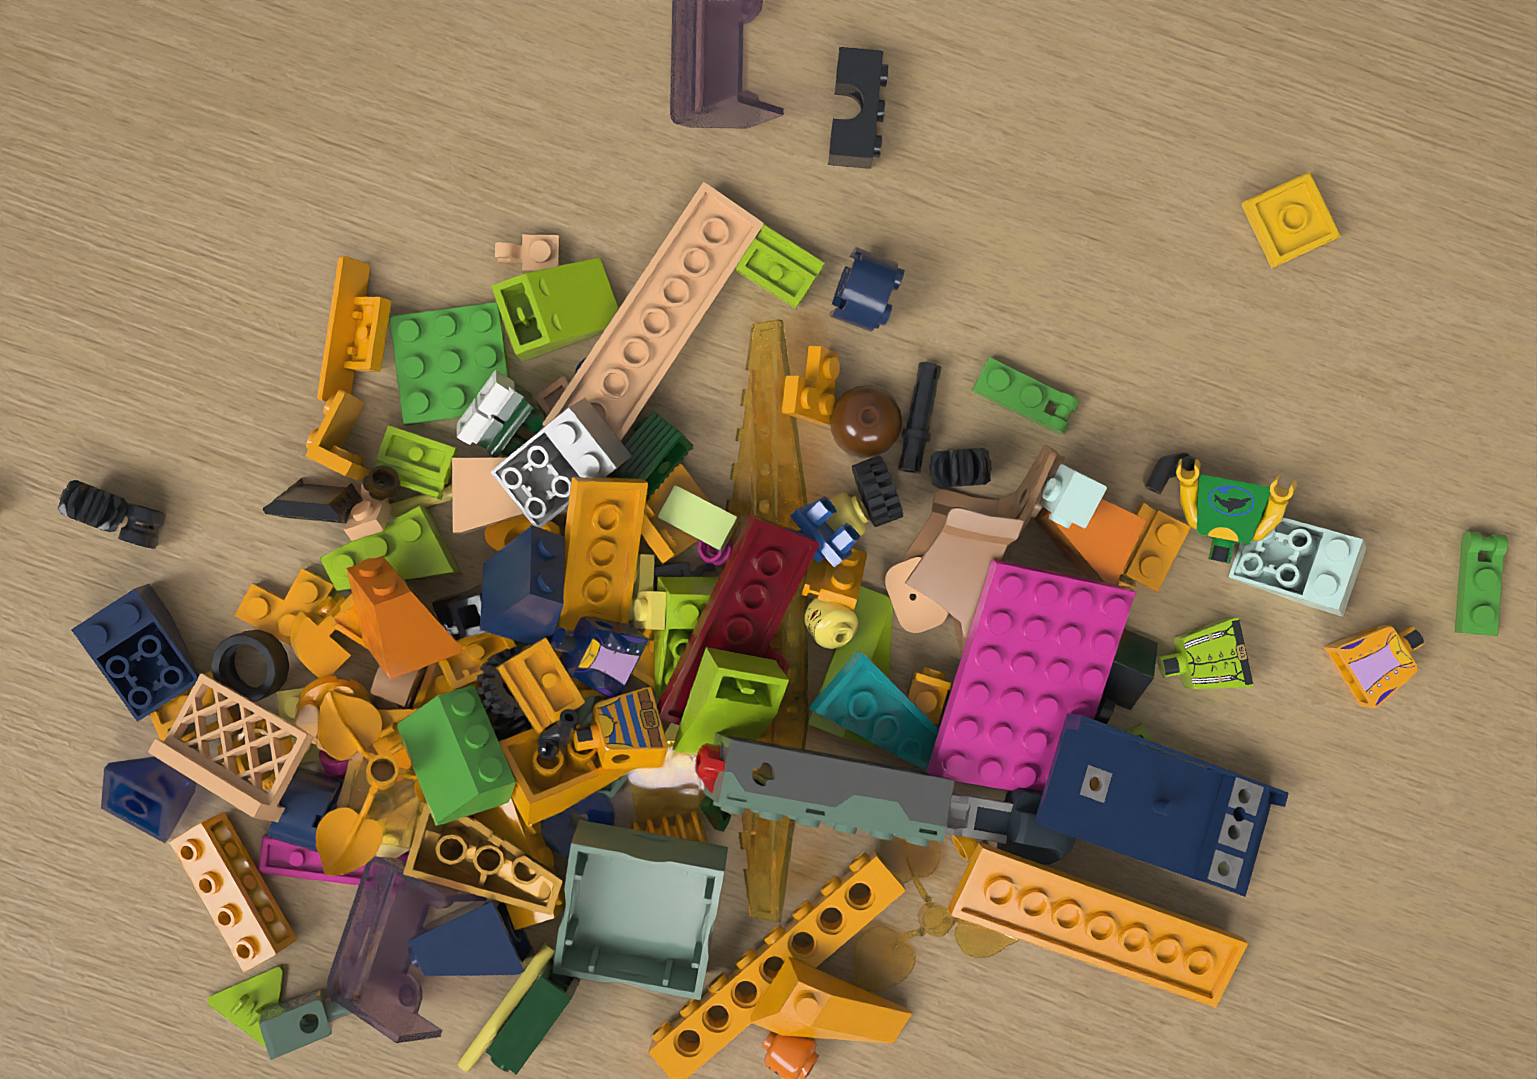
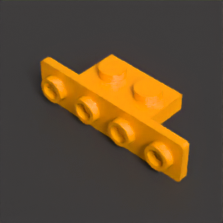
M339 256L317 394V399L327 402L332 395H336L339 389L351 394L355 371L381 373L391 300L382 297H366L370 265L348 256Z

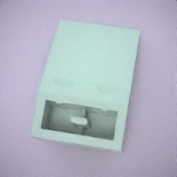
M1283 517L1281 523L1263 540L1253 541L1251 546L1239 545L1228 577L1297 603L1343 617L1367 547L1363 539Z

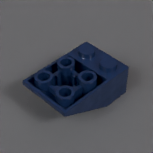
M150 584L134 588L71 629L137 722L194 686L200 676L170 612Z

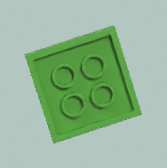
M497 302L390 316L404 425L409 426L460 419L475 398L477 399V394L495 369L510 379L502 316Z

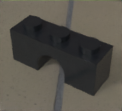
M839 47L834 95L853 98L859 104L861 112L851 119L833 118L828 165L871 169L873 157L880 158L882 135H876L877 122H883L885 100L879 99L880 86L886 87L889 66L888 64H882L883 51Z

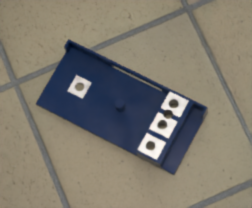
M1067 713L1034 824L1246 897L1271 805L1285 807L1289 793L1086 716ZM1139 743L1146 744V745H1148V746L1154 747V748H1156V749L1162 750V751H1164V752L1170 753V754H1172V755H1175V756H1178V757H1180V758L1186 759V760H1188V761L1194 762V763H1196V764L1202 765V766H1204V767H1207V769H1206V768H1203V767H1201V766L1195 765V764H1193V763L1187 762V761H1185V760L1179 759V758H1177V757L1171 756V755H1169V754L1163 753V752H1161V751L1155 750V749H1153V748L1147 747V746H1145V745L1139 744ZM1093 777H1097L1099 786L1093 791L1089 785L1090 780Z

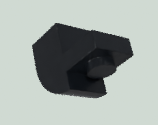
M482 584L468 591L439 598L432 603L436 616L451 635L459 633L460 638L484 633V631L480 630Z

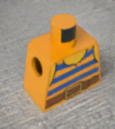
M645 687L596 703L593 707L591 726L576 728L573 734L576 751L597 748L601 766L605 769L661 768L664 766L668 751L651 687Z

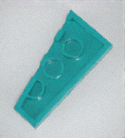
M856 651L811 704L809 709L927 772L939 729L863 653Z

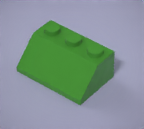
M475 685L437 695L398 723L397 729L436 826L509 803L516 781Z

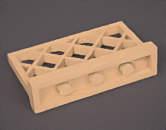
M201 673L166 739H155L148 753L251 817L278 822L285 810L284 807L279 805V802L314 736L214 678ZM208 687H210L214 691L215 704L203 709L202 698ZM239 704L242 719L229 724L227 708ZM217 713L219 729L207 734L205 717ZM266 719L268 735L255 740L253 723ZM195 722L197 738L189 742L183 741L181 737L188 724ZM243 728L246 744L233 749L231 733ZM288 735L297 737L298 739L291 752L282 756L280 739ZM221 737L223 754L211 758L209 742ZM270 743L272 761L260 765L257 748ZM247 753L250 770L238 774L235 757ZM274 769L276 780L270 792H267L263 788L261 774Z

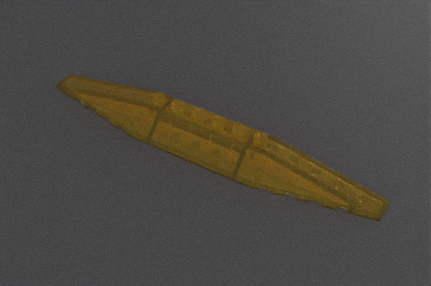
M780 319L754 323L751 326L745 371H750L748 390H742L740 406H745L743 427L737 428L735 441L740 442L738 462L732 463L730 480H735L732 500H727L726 512L740 519L731 536L733 546H735L750 513L799 531L800 528L790 516L798 508L808 504L797 419L794 416L782 413L786 375L791 376L784 322ZM808 569L769 645L788 657L789 668L786 676L789 682L777 715L758 739V741L805 749L808 732V629L804 623V614L808 607V594L807 596L801 595ZM745 808L744 814H741L744 832H739L740 849H746L748 868L743 869L749 917L775 923L782 922L795 820L787 818V815L782 816V821L761 818L758 813L751 812L750 809Z

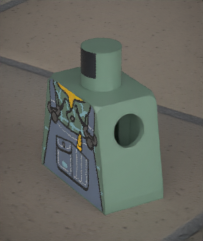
M318 989L263 1008L259 1026L270 1060L331 1035L332 1021L352 1014L347 993L343 992L325 999L322 989ZM311 1013L315 1014L318 1018L308 1021L303 1016Z

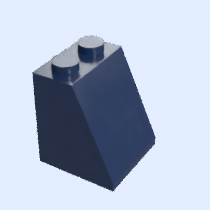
M531 525L483 563L481 631L533 645L542 638H547L551 644L564 605L565 536Z
M485 897L424 925L408 940L410 944L408 947L409 957L416 968H421L424 976L518 975L526 970L536 955L525 929H514L506 904Z

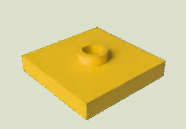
M1310 171L1252 197L1241 204L1271 269L1341 237Z

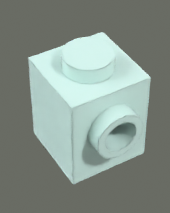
M1060 464L1054 478H1051L1043 489V499L1040 505L1051 512L1048 517L1050 520L1068 529L1072 523L1086 529L1107 487L1088 476Z

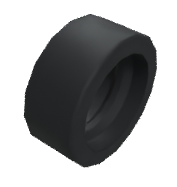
M261 630L243 631L223 640L214 651L211 663L212 675L215 680L254 702L279 691L287 680L290 668L288 654L282 643L271 633ZM243 645L253 646L261 653L266 662V679L264 684L259 687L247 685L236 672L234 662L236 651Z

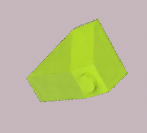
M860 586L854 608L859 621L858 630L854 638L847 644L834 648L815 700L856 651L863 653L890 680L893 605L890 597ZM810 710L806 720L808 725L841 738L875 748L876 744Z

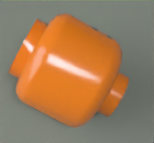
M771 1031L762 1045V1048L767 1051L764 1058L766 1067L783 1079H806L820 1056L816 1053V1041L809 1037L782 1036Z

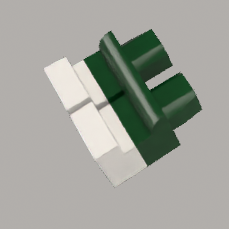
M495 369L477 394V399L475 398L457 422V438L469 445L474 442L485 448L494 458H497L500 453L509 457L527 442V439L515 433L520 425L536 433L542 427L546 414L533 403L530 392Z

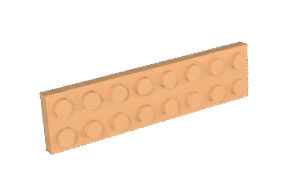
M703 182L542 426L545 427L568 407L586 397L621 442L764 223Z

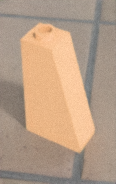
M452 458L453 533L466 534L525 516L491 474V471L506 458Z

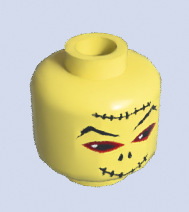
M816 597L808 605L804 614V623L808 631L823 648L834 649L842 647L854 638L858 630L859 621L854 610L839 603L824 602Z

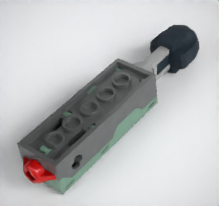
M715 733L713 744L706 743L702 745L697 753L695 772L705 785L704 794L714 800L713 805L721 807L720 810L729 813L744 814L745 808H748L751 812L758 813L759 817L769 820L782 821V816L787 815V818L796 820L797 824L817 828L820 825V821H823V824L833 826V829L836 831L856 834L858 827L860 831L868 832L872 837L893 840V836L906 839L908 843L929 847L930 840L944 842V836L947 833L997 842V849L1042 865L1056 863L1071 852L1076 838L1034 824L1043 791L1018 787L1013 791L1009 790L1004 801L953 792L954 780L942 776H930L926 771Z

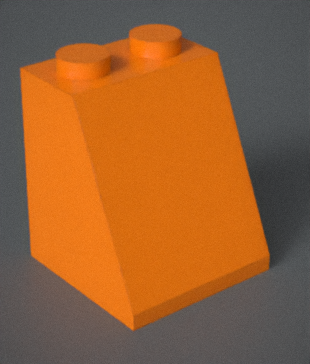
M1101 499L1086 529L1074 523L1068 529L1050 520L1048 517L1051 512L1042 506L1034 520L1078 572L1086 579L1116 585L1146 519Z
M384 556L368 558L357 565L346 568L363 642L390 680L462 653L461 646L438 617Z

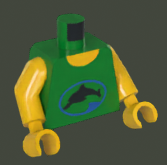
M1180 459L1176 471L1177 477L1180 480V504L1188 525L1197 530L1198 536L1212 539L1208 559L1227 564L1231 563L1235 543L1251 546L1253 541L1263 540L1281 523L1289 498H1291L1297 487L1295 479L1289 489L1280 487L1278 480L1281 474L1275 477L1270 487L1203 474L1199 476L1201 463L1198 459L1195 460L1193 471H1186L1182 467L1183 460Z

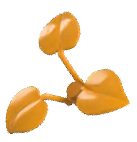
M329 691L322 701L318 714L317 729L320 744L328 755L339 761L348 760L359 751L363 757L369 760L366 778L371 785L359 815L350 808H337L328 812L321 819L317 827L315 836L316 847L323 871L328 876H337L353 872L364 866L376 855L383 839L381 825L375 820L365 818L378 789L390 788L394 785L398 776L416 779L414 792L417 798L424 804L426 800L415 772H410L403 767L399 768L397 760L389 754L375 755L366 750L365 747L377 742L380 737L379 732L382 731V718L378 710L363 699Z

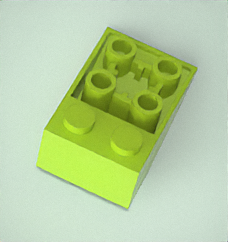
M600 257L524 273L491 285L515 355L522 362L603 334L619 310Z
M658 577L656 591L666 592L665 630H654L656 697L662 696L719 577Z
M706 647L672 746L673 751L697 754L702 745L714 743L715 733L758 740L777 715L789 679L776 660Z

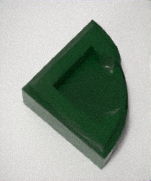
M706 795L698 806L715 830L724 832L730 822L731 815L720 810L721 807L713 805L714 800Z

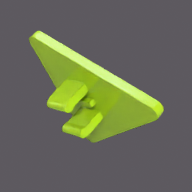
M276 966L212 994L207 998V1004L266 1048L259 1020L263 1008L280 1003L284 968Z

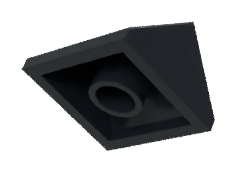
M1124 629L1102 696L1106 695L1115 700L1116 705L1131 710L1154 679L1158 643Z

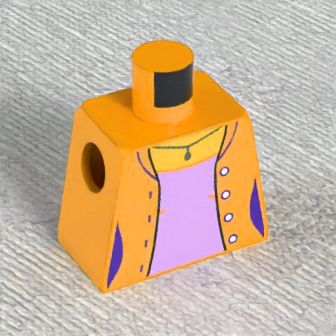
M1376 625L1330 643L1323 648L1359 706L1375 709L1417 673L1418 666L1410 653L1424 645V640L1421 634L1412 626L1397 634L1391 625Z

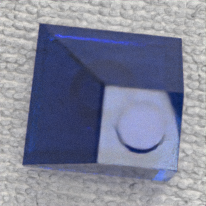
M155 756L111 762L104 768L101 809L155 839L166 843L195 793L196 782Z

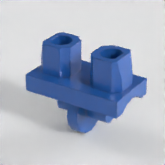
M824 496L812 504L809 503L798 508L790 517L800 528L799 532L815 537L820 542L813 558L818 563L826 558L833 567H836L853 554L851 549L859 540L860 535L848 523L842 525L836 532L826 523L837 510L831 501Z

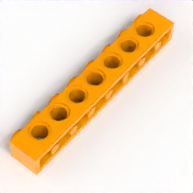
M875 849L868 855L864 851L856 856L848 865L851 869L840 879L837 876L832 877L821 887L822 895L812 903L809 900L804 901L793 911V920L784 927L778 924L771 929L763 938L766 943L756 951L750 948L743 953L735 962L738 967L730 974L726 975L722 972L714 978L707 986L709 992L701 1000L690 999L679 1010L680 1017L671 1024L667 1020L651 1034L653 1040L651 1041L648 1053L670 1079H687L751 1024L750 1017L779 972V970L772 971L768 969L764 963L766 959L776 956L785 962L787 957H791L816 968L906 891L903 881ZM856 883H864L870 888L868 895L862 899L852 897L849 890ZM833 907L838 909L842 914L840 919L834 923L824 921L821 913L826 908ZM799 932H807L813 937V942L806 947H800L794 943L793 937ZM742 981H750L756 986L757 990L750 995L740 993L736 986ZM715 1005L723 1006L727 1010L728 1015L722 1019L714 1018L709 1013V1008ZM685 1030H693L699 1035L700 1039L697 1042L689 1043L681 1037L680 1033Z

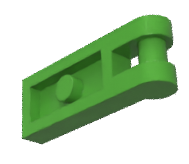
M991 357L987 359L972 389V392L1061 435L1065 434L1069 426L1067 420L1070 413L1075 412L1080 403L1077 398L1059 392ZM1048 401L1058 406L1053 416L1044 412Z
M1467 531L1464 533L1461 541L1455 633L1498 636L1503 557L1508 548L1506 535L1491 534L1489 537H1485L1479 532ZM1480 551H1486L1485 562L1478 561V553Z

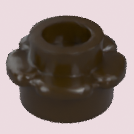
M384 465L376 466L370 471L369 475L364 477L363 487L366 491H369L370 497L375 500L393 499L399 494V476L391 467ZM379 483L384 484L385 487H380Z

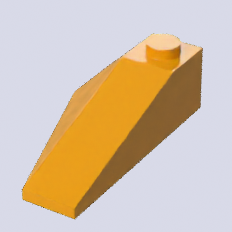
M545 728L539 733L534 729H530L499 742L516 781L511 797L527 827L566 810L635 769H605L601 766L597 748L576 751L573 737L569 744L559 748L556 757L552 759L543 758L538 754L537 749L539 745L537 740L540 734L545 731Z
M787 957L752 1013L750 1021L782 1036L893 1044L911 1017L912 1012L908 1008L791 957Z

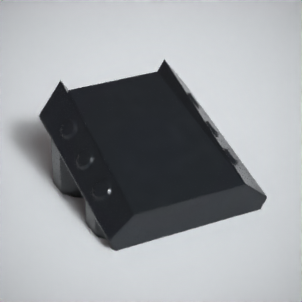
M300 478L271 503L263 507V511L267 515L283 518L347 523L352 508L357 505L361 497L352 483L347 487L304 484L302 478Z

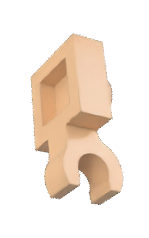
M522 234V245L506 242L495 243V258H498V263H522L523 274L560 266L559 235Z
M363 484L361 485L363 501L352 508L344 528L351 541L384 531L392 510L388 498H385L383 501L370 497L369 491L364 489Z

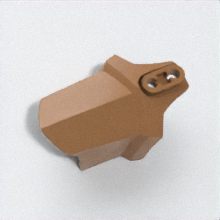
M1046 444L1040 450L1015 493L999 499L969 496L945 488L937 489L933 494L929 518L900 561L902 562L917 556L922 557L905 581V584L931 599L953 616L958 645L962 653L991 559L1007 560L1014 541L1023 532L1030 521V517L1037 516L1041 510L1040 502L1043 499L1042 492L1046 483L1051 478H1054L1060 464L1064 463L1065 457Z

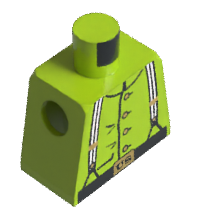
M1239 617L1221 618L1175 636L1174 645L1176 653L1158 657V665L1162 677L1167 678L1181 675L1185 688L1254 687Z

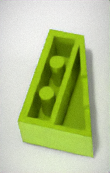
M421 506L387 522L384 531L353 540L320 557L336 591H351L346 568L357 565L365 559L384 556L406 582L462 573L432 513L428 508Z

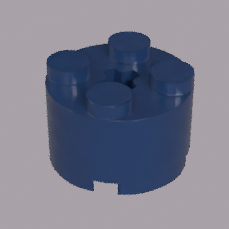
M855 247L849 256L854 259L852 268L844 267L833 297L832 305L838 308L830 311V317L872 332L875 328L878 329L880 324L885 326L892 310V304L887 302L892 290H898L905 270L898 268V263Z
M298 767L279 802V805L284 807L285 810L278 822L272 821L268 837L309 851L318 852L315 837L317 827L321 819L328 812L337 809V802L344 781L307 768Z

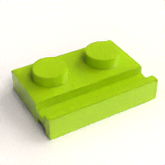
M763 224L757 237L754 238L737 264L735 272L796 310L824 268L825 263Z
M388 425L376 457L375 467L381 465L391 467L399 476V486L442 500V492L445 484H448L452 473V458H457L460 450Z

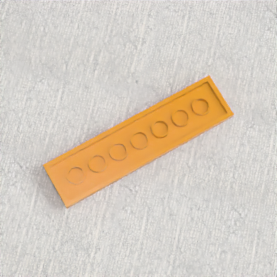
M978 842L948 906L951 916L1215 1008L1248 946L1247 941L1242 936Z

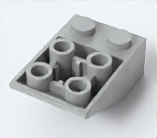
M585 397L568 407L495 467L491 474L532 525L541 528L568 507L572 477L605 478L632 456Z

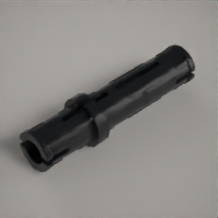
M919 362L909 419L906 429L902 430L901 435L904 441L898 470L914 474L921 473L926 442L929 443L931 434L928 432L938 379L942 369L940 365L929 362Z

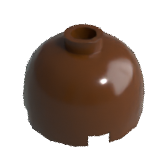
M872 385L856 386L844 392L836 401L833 413L830 416L831 433L837 446L847 454L861 459L876 457L887 452L899 438L902 428L901 410L895 398L884 389Z

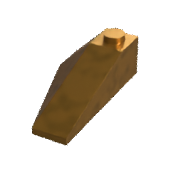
M427 802L424 804L403 875L552 916L563 882L561 876L470 815L436 826Z

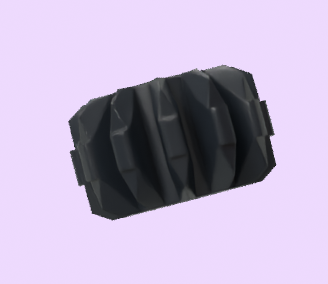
M984 448L936 451L931 455V465H929L932 484L937 488L986 485L991 481L992 471L989 451Z
M73 480L68 483L66 489H63L57 509L62 515L106 532H115L126 516L125 511L128 503L124 498L79 480Z

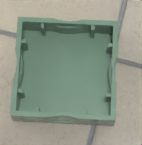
M579 820L570 847L564 888L566 906L558 930L552 973L604 983H627L648 991L701 1000L728 847Z

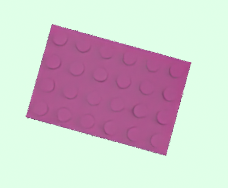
M991 559L927 768L929 775L934 777L942 776L958 782L1011 791L1018 787L1044 791L1067 713L1083 715L1091 719L1095 718L1136 592L1129 587Z

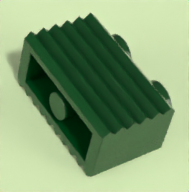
M653 411L648 417L642 418L636 424L634 434L624 444V447L632 457L615 469L613 473L618 478L643 479L648 483L647 501L651 495L655 494V490L659 489L660 484L664 483L665 478H668L669 474L674 472V468L679 466V462L683 461L684 456H687L689 451L693 450L694 445L679 430Z

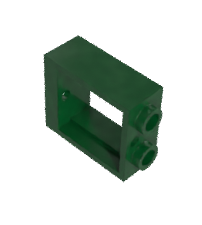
M550 959L486 1050V1053L491 1056L492 1063L505 1072L510 1070L514 1074H518L568 1005L580 983L579 978L552 973L553 959Z

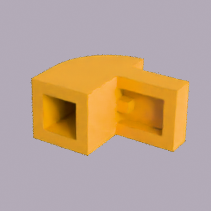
M337 594L334 598L329 596L323 600L316 608L315 613L317 615L313 620L300 611L291 627L290 642L295 655L318 678L332 676L351 656L329 636L335 628L332 627L328 618L331 615L335 617L341 610L339 606L346 600L340 594Z

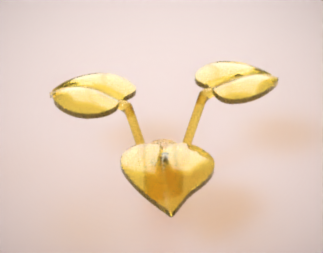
M893 836V840L882 839L879 855L904 884L911 879L913 880L916 889L924 901V905L918 912V922L920 924L918 929L903 933L897 938L891 929L878 926L866 930L859 937L853 954L855 984L857 987L866 991H878L899 984L912 972L916 961L914 951L903 942L917 936H924L926 933L934 937L944 936L956 923H958L954 932L956 943L964 953L975 958H987L996 955L1008 946L1020 941V939L951 916L950 911L943 905L932 902L919 877L931 875L938 867L940 848L937 841L930 840L929 847L908 843L906 839Z

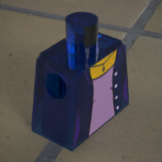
M583 616L579 619L574 631L562 627L558 628L553 634L551 646L553 649L562 652L559 660L571 676L610 699L621 695L649 638L633 625Z

